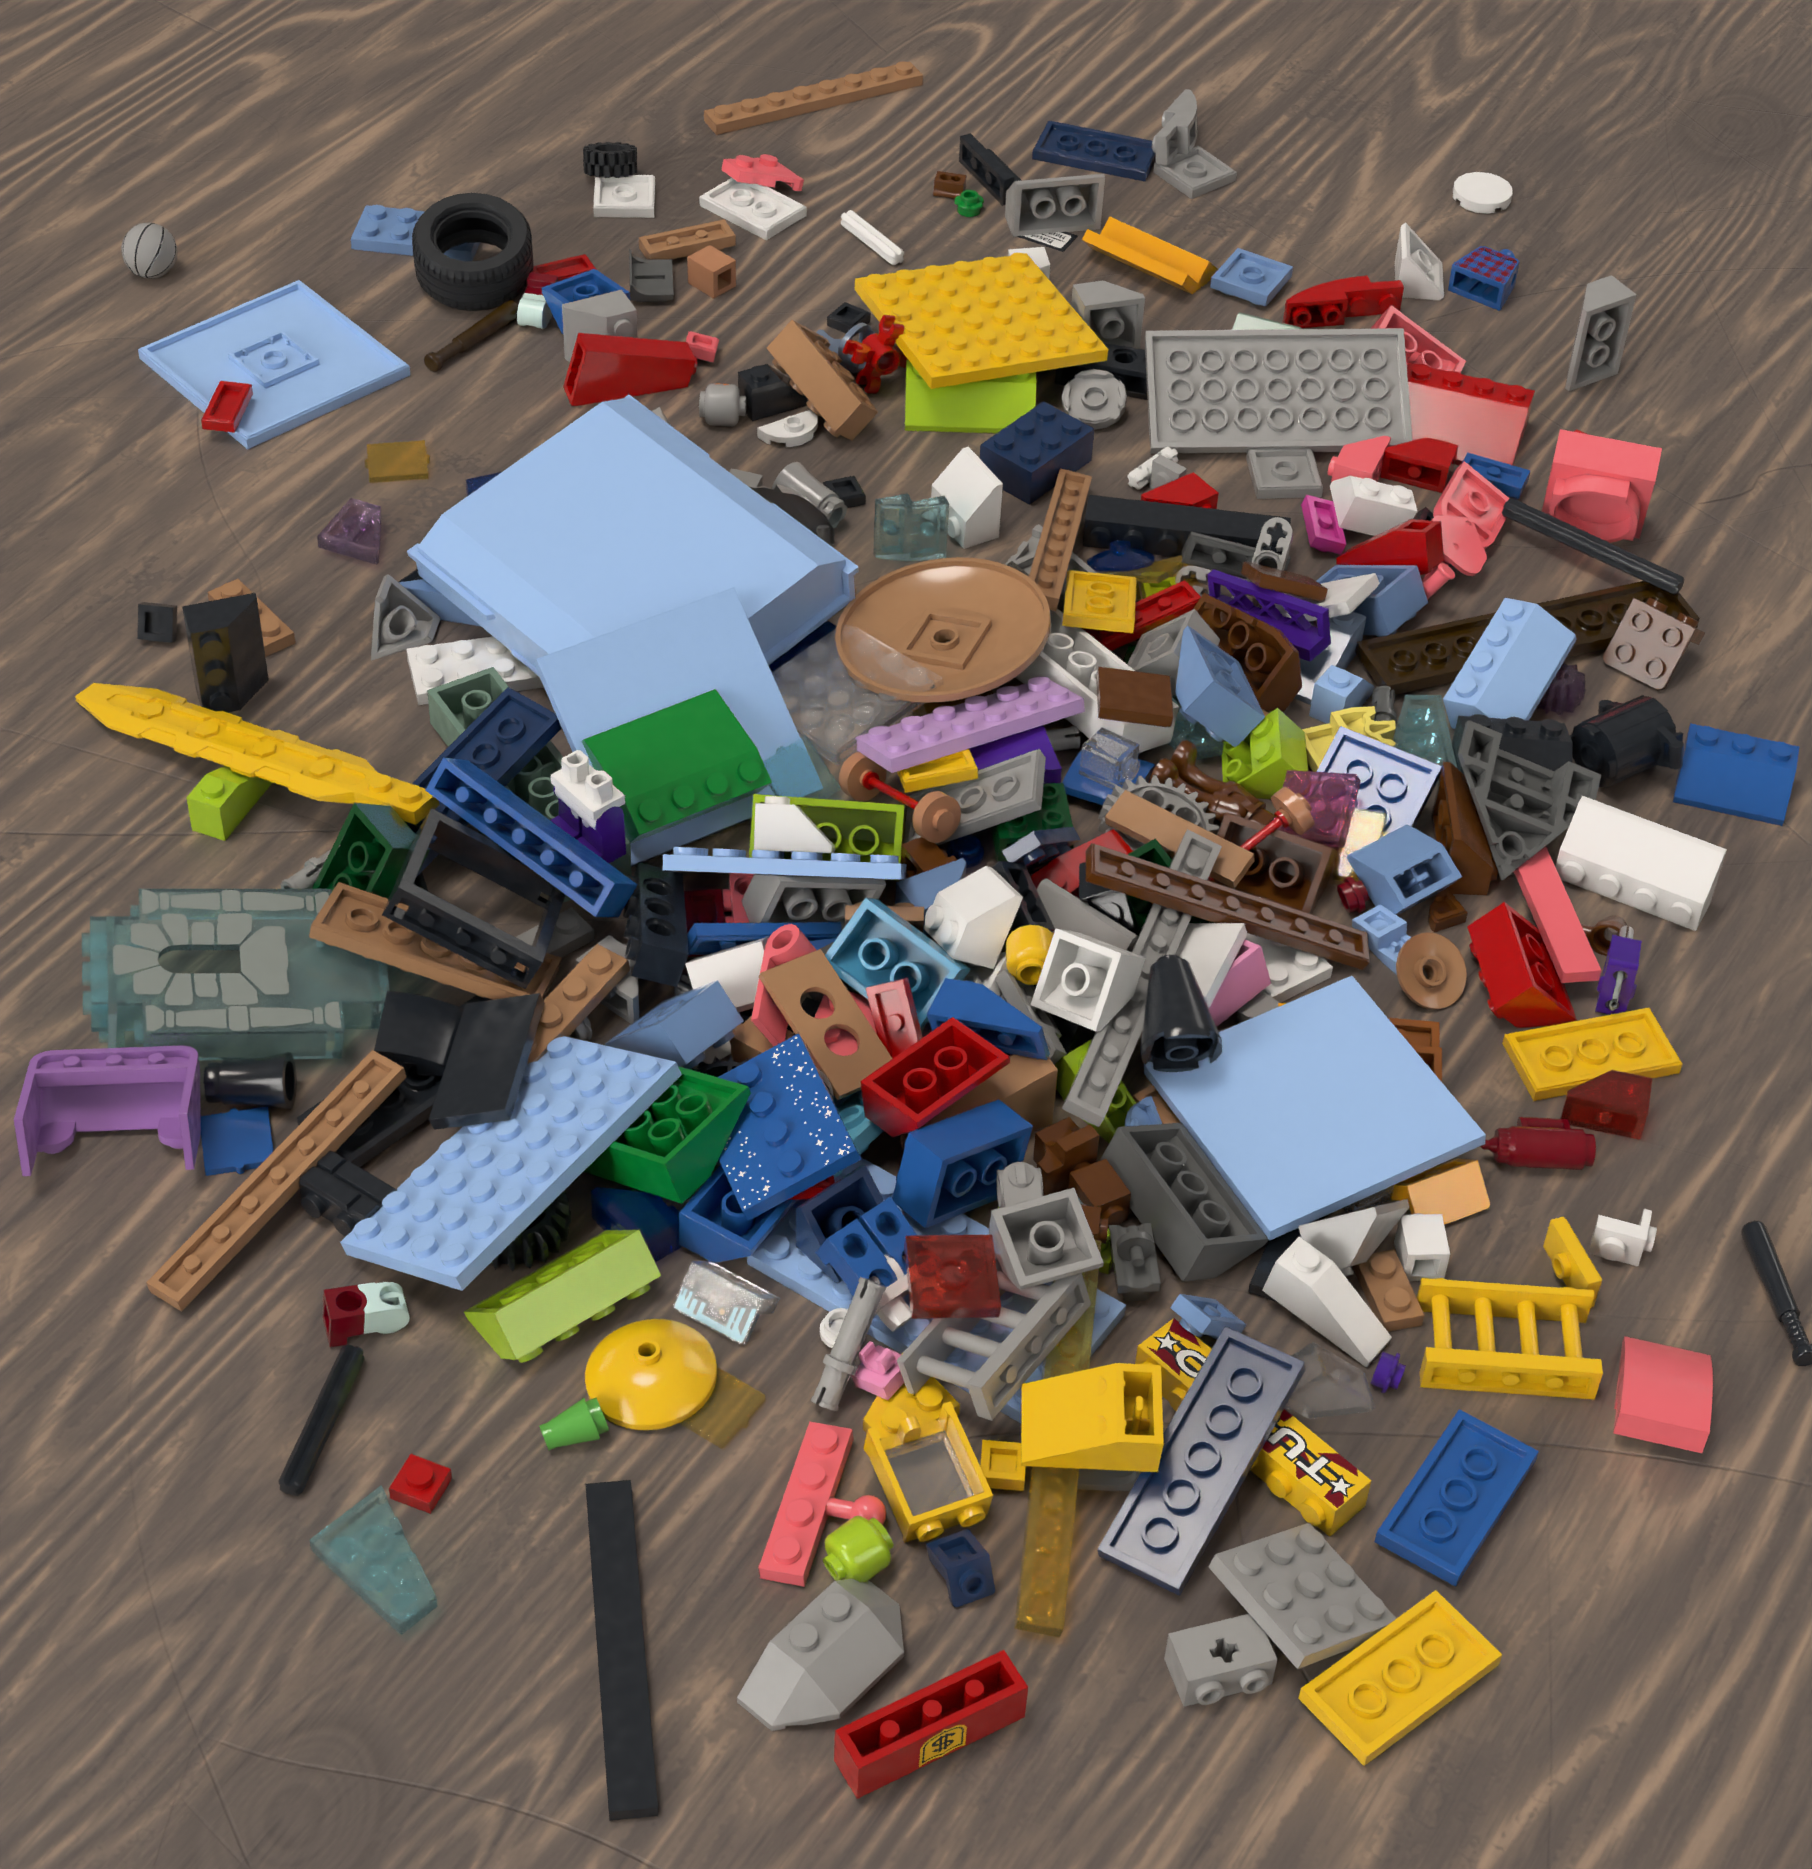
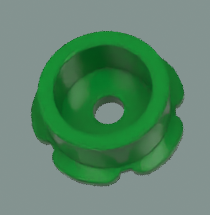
M965 190L961 193V196H956L954 202L960 215L974 217L980 214L984 199L974 190Z

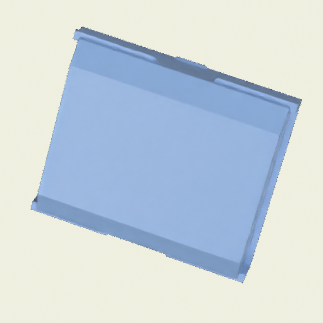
M627 395L622 399L603 401L444 512L422 542L407 550L408 556L416 562L420 577L506 646L514 657L536 675H538V672L533 662L537 658L732 587L735 588L768 665H770L855 599L854 575L859 572V567L776 504L768 502L712 460L708 453L631 395Z

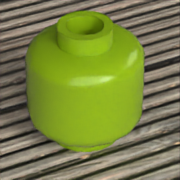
M855 1516L825 1538L827 1556L823 1558V1563L836 1581L844 1578L867 1582L890 1564V1550L894 1548V1544L886 1529L877 1519L871 1518L868 1520L862 1516Z

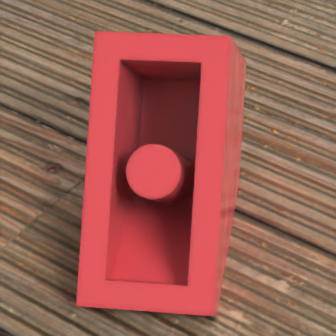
M1380 436L1344 445L1338 457L1333 456L1330 461L1327 475L1332 476L1331 483L1334 480L1348 476L1362 479L1370 478L1377 482L1381 475L1384 452L1386 447H1390L1391 437Z

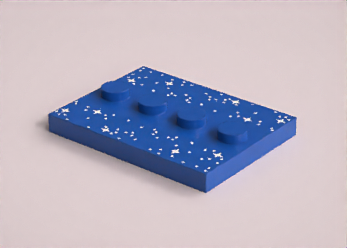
M799 1033L718 1077L746 1085L751 1092L719 1157V1161L740 1208L748 1221L862 1159Z

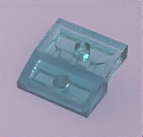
M908 493L875 499L874 556L876 558L897 561H924L946 558L949 502L945 495L912 501Z

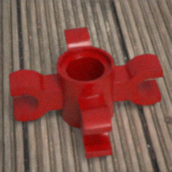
M883 315L879 323V334L875 333L867 336L862 343L847 340L842 351L844 354L853 355L851 358L852 363L863 364L866 362L864 369L859 371L856 377L857 384L866 385L864 390L866 393L876 394L879 391L881 375L891 374L898 366L906 368L907 357L897 345L893 347L896 339H898L899 335L903 334L905 328L903 324H894L895 316Z

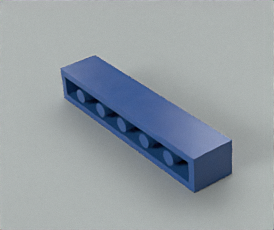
M443 757L425 791L593 916L619 918L637 886L635 882L469 760Z

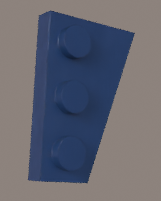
M1074 827L1032 831L1002 852L1008 862L1024 863L1029 873L1042 864L1072 850L1070 846L1081 839Z

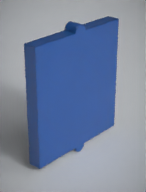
M268 1106L240 1111L233 1108L226 1113L201 1116V1139L206 1176L229 1172L242 1174L245 1170L258 1168L273 1152V1142Z

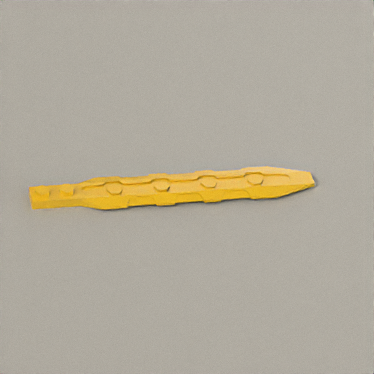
M93 683L75 696L76 701L109 729L135 738H146L174 748V751L216 762L230 767L233 772L250 778L259 777L288 787V790L317 801L391 806L404 821L415 825L428 815L431 808L435 810L440 805L439 800L425 791V788L378 773L364 758L337 749L329 750L299 740V736L281 730H270L243 721L242 717L224 711L216 712L189 703L186 698L159 689Z

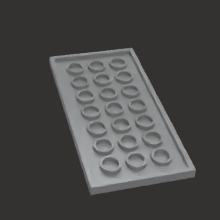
M1404 328L1145 331L1150 454H1157L1165 447L1176 449L1178 453H1247V449H1311L1313 452H1341L1346 444L1380 436L1391 437L1390 446L1412 441Z

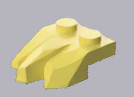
M1374 706L1352 707L1331 712L1330 723L1302 729L1305 732L1307 762L1315 774L1340 726L1393 747L1396 744L1393 741L1396 729L1395 720L1374 721L1376 714Z

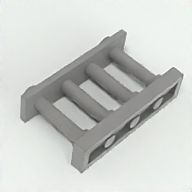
M994 1251L897 1359L908 1393L915 1395L930 1377H934L969 1389L977 1416L992 1421L1091 1305L1082 1273L1058 1279L1051 1286L1040 1284L1019 1290L1003 1273ZM1006 1291L1038 1300L1034 1307L1026 1314L994 1305ZM981 1319L1014 1329L1001 1343L970 1333ZM955 1348L988 1358L976 1372L944 1362Z

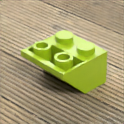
M1278 708L1267 714L1238 746L1234 747L1226 741L1221 743L1223 782L1235 781L1257 799H1271V796L1282 787L1295 791L1309 782L1305 732Z

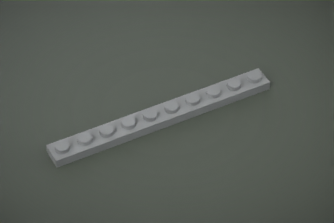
M1187 829L1169 868L1207 880L1222 846ZM1153 903L1131 952L1146 958L1134 995L1100 1032L1096 1031L1062 1106L1063 1110L1097 1127L1101 1125L1143 1030L1150 967L1160 957L1176 954L1192 915Z

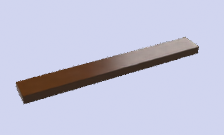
M1091 843L1086 850V882L1214 923H1244L1248 934L1363 970L1370 963L1367 932Z

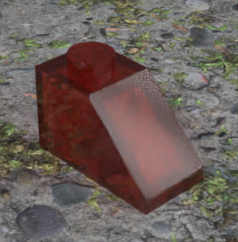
M1615 1070L1608 1071L1568 1090L1560 1119H1568L1571 1126L1640 1140L1649 1112L1653 1078Z

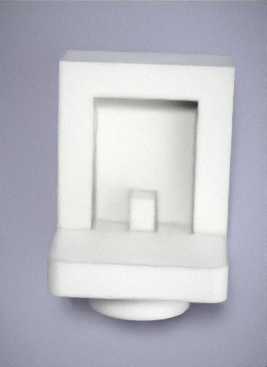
M1643 1210L1639 1225L1598 1215L1588 1254L1639 1266L1643 1250L1652 1251L1657 1228L1649 1226L1652 1211Z

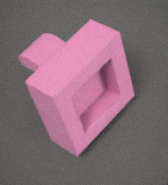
M869 1341L859 1352L858 1357L861 1364L858 1366L856 1374L851 1375L855 1386L889 1400L904 1383L897 1363V1359L901 1354L879 1345L875 1347L874 1343Z

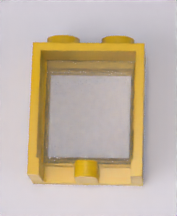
M951 1401L942 1404L938 1420L919 1425L916 1416L907 1417L900 1422L896 1434L882 1439L876 1426L867 1430L863 1449L869 1456L903 1534L904 1543L918 1539L920 1542L932 1540L941 1535L946 1528L958 1524L961 1527H969L982 1521L988 1514L993 1493Z

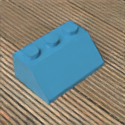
M873 898L864 899L825 954L839 978L867 999V987L908 977L921 1029L929 1021L927 1012L945 978L963 981L971 970L961 961L952 959L942 947L878 899Z

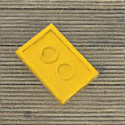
M1073 570L1067 571L1062 626L1133 633L1137 578Z

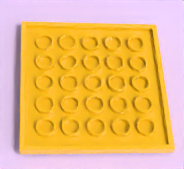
M1013 253L1011 256L997 258L985 257L983 260L958 261L950 265H930L923 269H903L895 273L870 274L867 277L855 278L854 290L879 322L883 315H892L896 317L894 324H903L905 326L903 334L899 335L895 343L931 389L1107 361L1109 349L1027 253Z

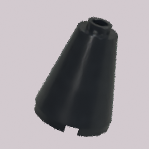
M1173 954L1160 957L1150 967L1140 1047L1142 1062L1145 1065L1147 1061L1153 1062V1069L1162 1072L1191 1071L1199 1068L1198 1061L1209 1057V1061L1212 1063L1222 1053V1039L1191 965L1187 960Z

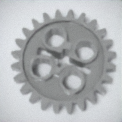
M1153 775L1150 783H1147L1142 776H1138L1135 784L1126 779L1122 788L1116 785L1112 794L1107 795L1098 817L1101 820L1098 831L1106 833L1114 829L1106 825L1105 816L1122 793L1127 790L1165 810L1171 808V813L1215 835L1219 831V826L1213 825L1216 817L1215 814L1205 813L1209 805L1208 802L1197 803L1195 801L1198 792L1187 795L1184 793L1186 784L1183 783L1178 788L1172 787L1171 778H1168L1165 784H1160L1156 775ZM1114 829L1133 851L1144 845V843Z

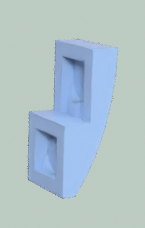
M1380 904L1352 919V926L1355 929L1368 933L1369 949L1384 965L1397 975L1396 962L1398 953L1403 944L1411 937L1406 934L1407 922Z

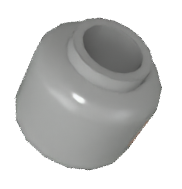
M710 383L705 391H700L699 417H704L708 425L734 427L739 421V416H746V396H740V390L737 385Z

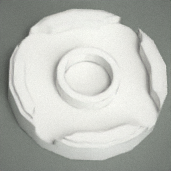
M1466 173L1459 176L1454 182L1453 198L1455 201L1457 199L1461 201L1460 206L1466 210L1489 214L1494 213L1496 208L1501 207L1502 211L1509 206L1512 199V187L1508 181L1491 173Z

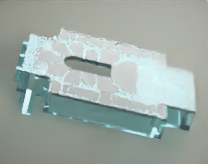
M139 889L138 905H130V916H90V933H82V957H90V961H82V986H90V991H83V1015H91V1032H99V1043H107V1048H124L125 1031H134V1044H142V1047L189 1046L197 1050L199 1060L251 1059L290 1052L294 1059H342L344 1029H379L386 994L389 991L387 964L309 938L311 924L332 893L331 889ZM175 950H239L240 973H172L163 969L159 965L158 960L163 954Z

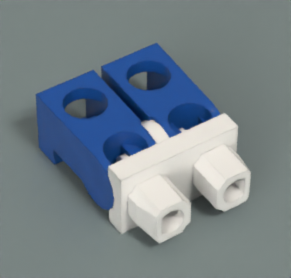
M891 1196L863 1214L859 1219L854 1220L828 1237L815 1252L825 1266L832 1265L846 1283L852 1297L855 1294L860 1277L887 1287L874 1317L878 1315L892 1332L903 1326L915 1315L904 1301V1296L911 1293L924 1311L945 1295L941 1284L934 1275L941 1266L933 1256L930 1258L926 1247Z

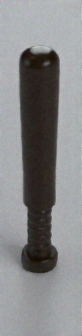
M512 300L505 302L453 338L452 342L436 353L429 352L424 357L426 367L432 372L440 370L442 363L458 353H463L517 319L518 303Z

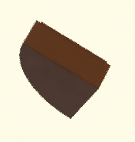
M1447 888L1440 891L1431 903L1428 923L1433 933L1465 923L1468 912Z

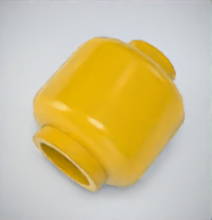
M1039 925L1021 926L1011 932L1006 941V967L1016 980L1027 985H1036L1038 983L1054 933Z

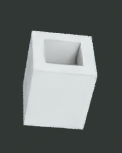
M1417 1213L1403 1215L1398 1222L1394 1244L1396 1254L1408 1280L1421 1281V1278H1445L1450 1250L1442 1214Z

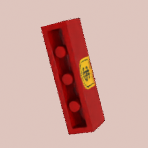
M1002 1650L835 1730L834 1761L858 1799L1024 1718L1028 1685L1005 1650Z

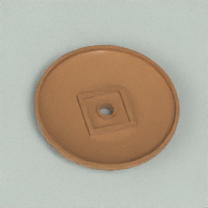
M957 557L928 560L892 571L862 589L855 596V599L850 601L839 618L835 633L836 648L839 660L848 675L864 688L874 693L909 702L929 703L959 700L997 688L1028 668L1039 656L1048 640L1051 628L1050 609L1047 598L1040 587L1027 575L1010 566L977 558Z

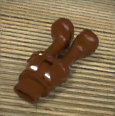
M1183 740L1177 746L1171 761L1166 758L1161 759L1149 779L1150 783L1153 775H1156L1159 783L1165 784L1166 780L1171 778L1172 787L1178 788L1183 783L1186 784L1184 793L1189 795L1193 792H1198L1195 801L1197 803L1208 802L1209 805L1205 813L1215 814V820L1221 824L1225 812L1263 825H1268L1275 819L1274 814L1266 810V803L1259 801L1239 783L1216 780L1199 770L1196 766L1197 748L1188 740Z

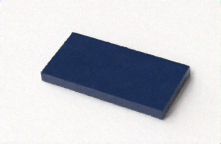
M1048 121L1033 149L1032 159L1146 181L1156 160V153L1152 150L1153 141Z

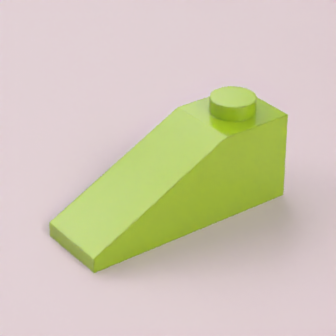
M227 766L207 773L186 797L192 831L226 841L273 782L259 777L250 778L231 771L230 767Z

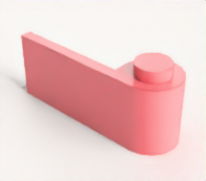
M784 925L775 930L768 938L760 973L814 952L816 949L796 925ZM759 979L751 1021L773 1046H776L785 1041L788 1022Z

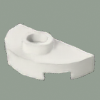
M812 410L788 416L776 422L758 427L757 437L767 444H771V441L786 443V447L802 445L812 440L813 433L818 426V415Z

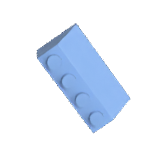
M1505 598L1443 698L1451 728H1456L1458 716H1472L1475 714L1485 715L1489 718L1507 719L1509 717H1519L1529 720L1577 640L1576 635L1538 604Z

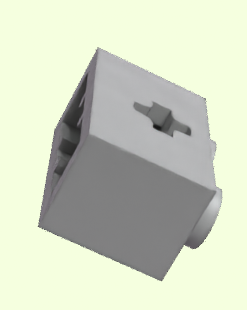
M1250 1614L1168 1633L1164 1660L1183 1707L1197 1703L1209 1705L1219 1701L1224 1696L1240 1692L1252 1694L1263 1690L1268 1685H1272L1277 1657L1267 1634Z

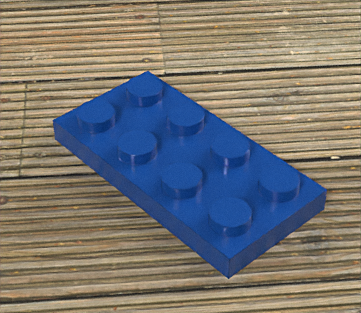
M1459 1409L1378 1529L1374 1542L1456 1587L1535 1464L1539 1451Z

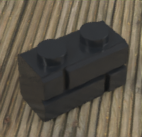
M331 1150L317 1162L316 1167L310 1168L300 1178L299 1182L301 1204L304 1210L314 1218L322 1216L331 1221L338 1232L345 1237L354 1229L358 1222L370 1218L383 1206L382 1201L388 1194L397 1191L394 1187Z

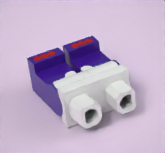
M576 750L563 757L561 760L562 769L551 774V783L554 785L553 791L558 797L559 815L550 821L607 863H611L626 854L624 813L620 806L625 804V795L613 785L611 776L605 771H596L589 765L588 756L581 750Z

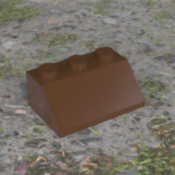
M1443 762L1431 815L1434 839L1443 844L1462 876L1447 888L1452 894L1487 895L1490 881L1497 879L1498 869L1494 858L1491 856L1492 852L1465 775L1451 762Z
M1225 812L1217 836L1241 846L1266 825ZM1275 830L1250 850V852L1254 853L1255 861L1234 889L1312 914L1327 887L1339 851L1280 830ZM1213 879V880L1211 881V882H1213V883H1216V884H1219V885H1223V886L1229 887V886H1227V885H1225V884H1223V883L1217 881L1216 879Z

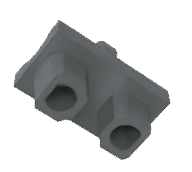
M1143 1223L1139 1226L1132 1225L1128 1228L1109 1225L1108 1234L1117 1294L1122 1293L1123 1300L1145 1301L1149 1299V1292L1160 1291L1161 1285L1151 1223Z

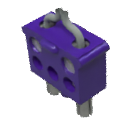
M1623 926L1620 929L1619 936L1612 935L1603 972L1597 986L1598 997L1595 1012L1609 1015L1626 1012L1629 1000L1635 995L1637 985L1634 982L1639 966L1642 941L1633 939L1634 930L1632 927H1629L1627 938L1625 937L1627 926Z

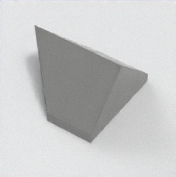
M389 574L383 577L375 598L371 661L405 651L407 648L428 644L433 640L441 618Z

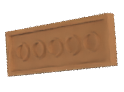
M340 882L337 883L311 924L309 938L324 942L329 946L339 947L362 955L365 958L374 959L398 967L403 971L412 972L436 980L441 984L451 985L474 993L479 997L492 1000L540 993L544 1000L559 971L562 959L561 957L546 953L542 965L527 988L523 989L382 916L388 901L387 898ZM398 903V905H395L405 911H407L409 907L408 905L402 903ZM517 963L514 968L523 972L525 966Z

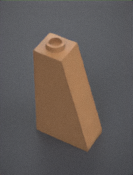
M1012 1055L1008 1065L920 1128L998 1099L1033 1125L1032 1131L1051 1125L1058 1069L1049 1057L1047 1060ZM909 1132L904 1133L900 1137L903 1151Z

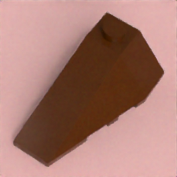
M1204 593L1193 609L1198 612L1220 639L1218 647L1239 661L1261 709L1274 711L1278 708L1284 713L1302 688L1299 652L1281 630Z

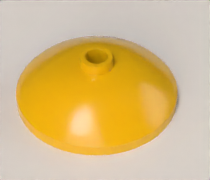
M667 1319L636 1321L614 1330L595 1347L588 1359L585 1370V1384L589 1399L597 1398L603 1415L607 1420L621 1427L634 1430L663 1429L690 1418L708 1401L717 1380L715 1354L705 1337L686 1324Z

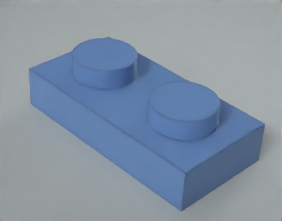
M1179 1294L1170 1307L1182 1317L1179 1322L1181 1326L1198 1337L1205 1334L1218 1339L1225 1326L1242 1333L1247 1325L1216 1299Z

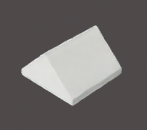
M1404 223L1400 227L1395 257V280H1401L1404 286L1402 298L1440 300L1444 298L1442 262L1408 224Z
M769 937L696 957L685 963L693 990L718 980L738 1012L752 1009L754 1007L765 945Z

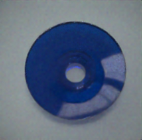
M1114 541L1110 543V549L1093 555L1086 562L1093 570L1131 571L1151 566L1155 563V556L1144 550L1130 548L1129 541Z

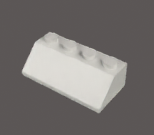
M1582 796L1561 845L1555 867L1563 881L1696 931L1711 903L1727 849Z

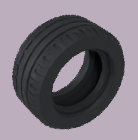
M463 193L449 196L431 205L419 217L413 228L412 246L417 280L423 290L438 302L458 310H489L513 300L527 286V278L534 268L531 229L525 216L507 201L482 193ZM478 242L494 245L502 250L496 256L482 261H461L449 258L444 254L455 246Z

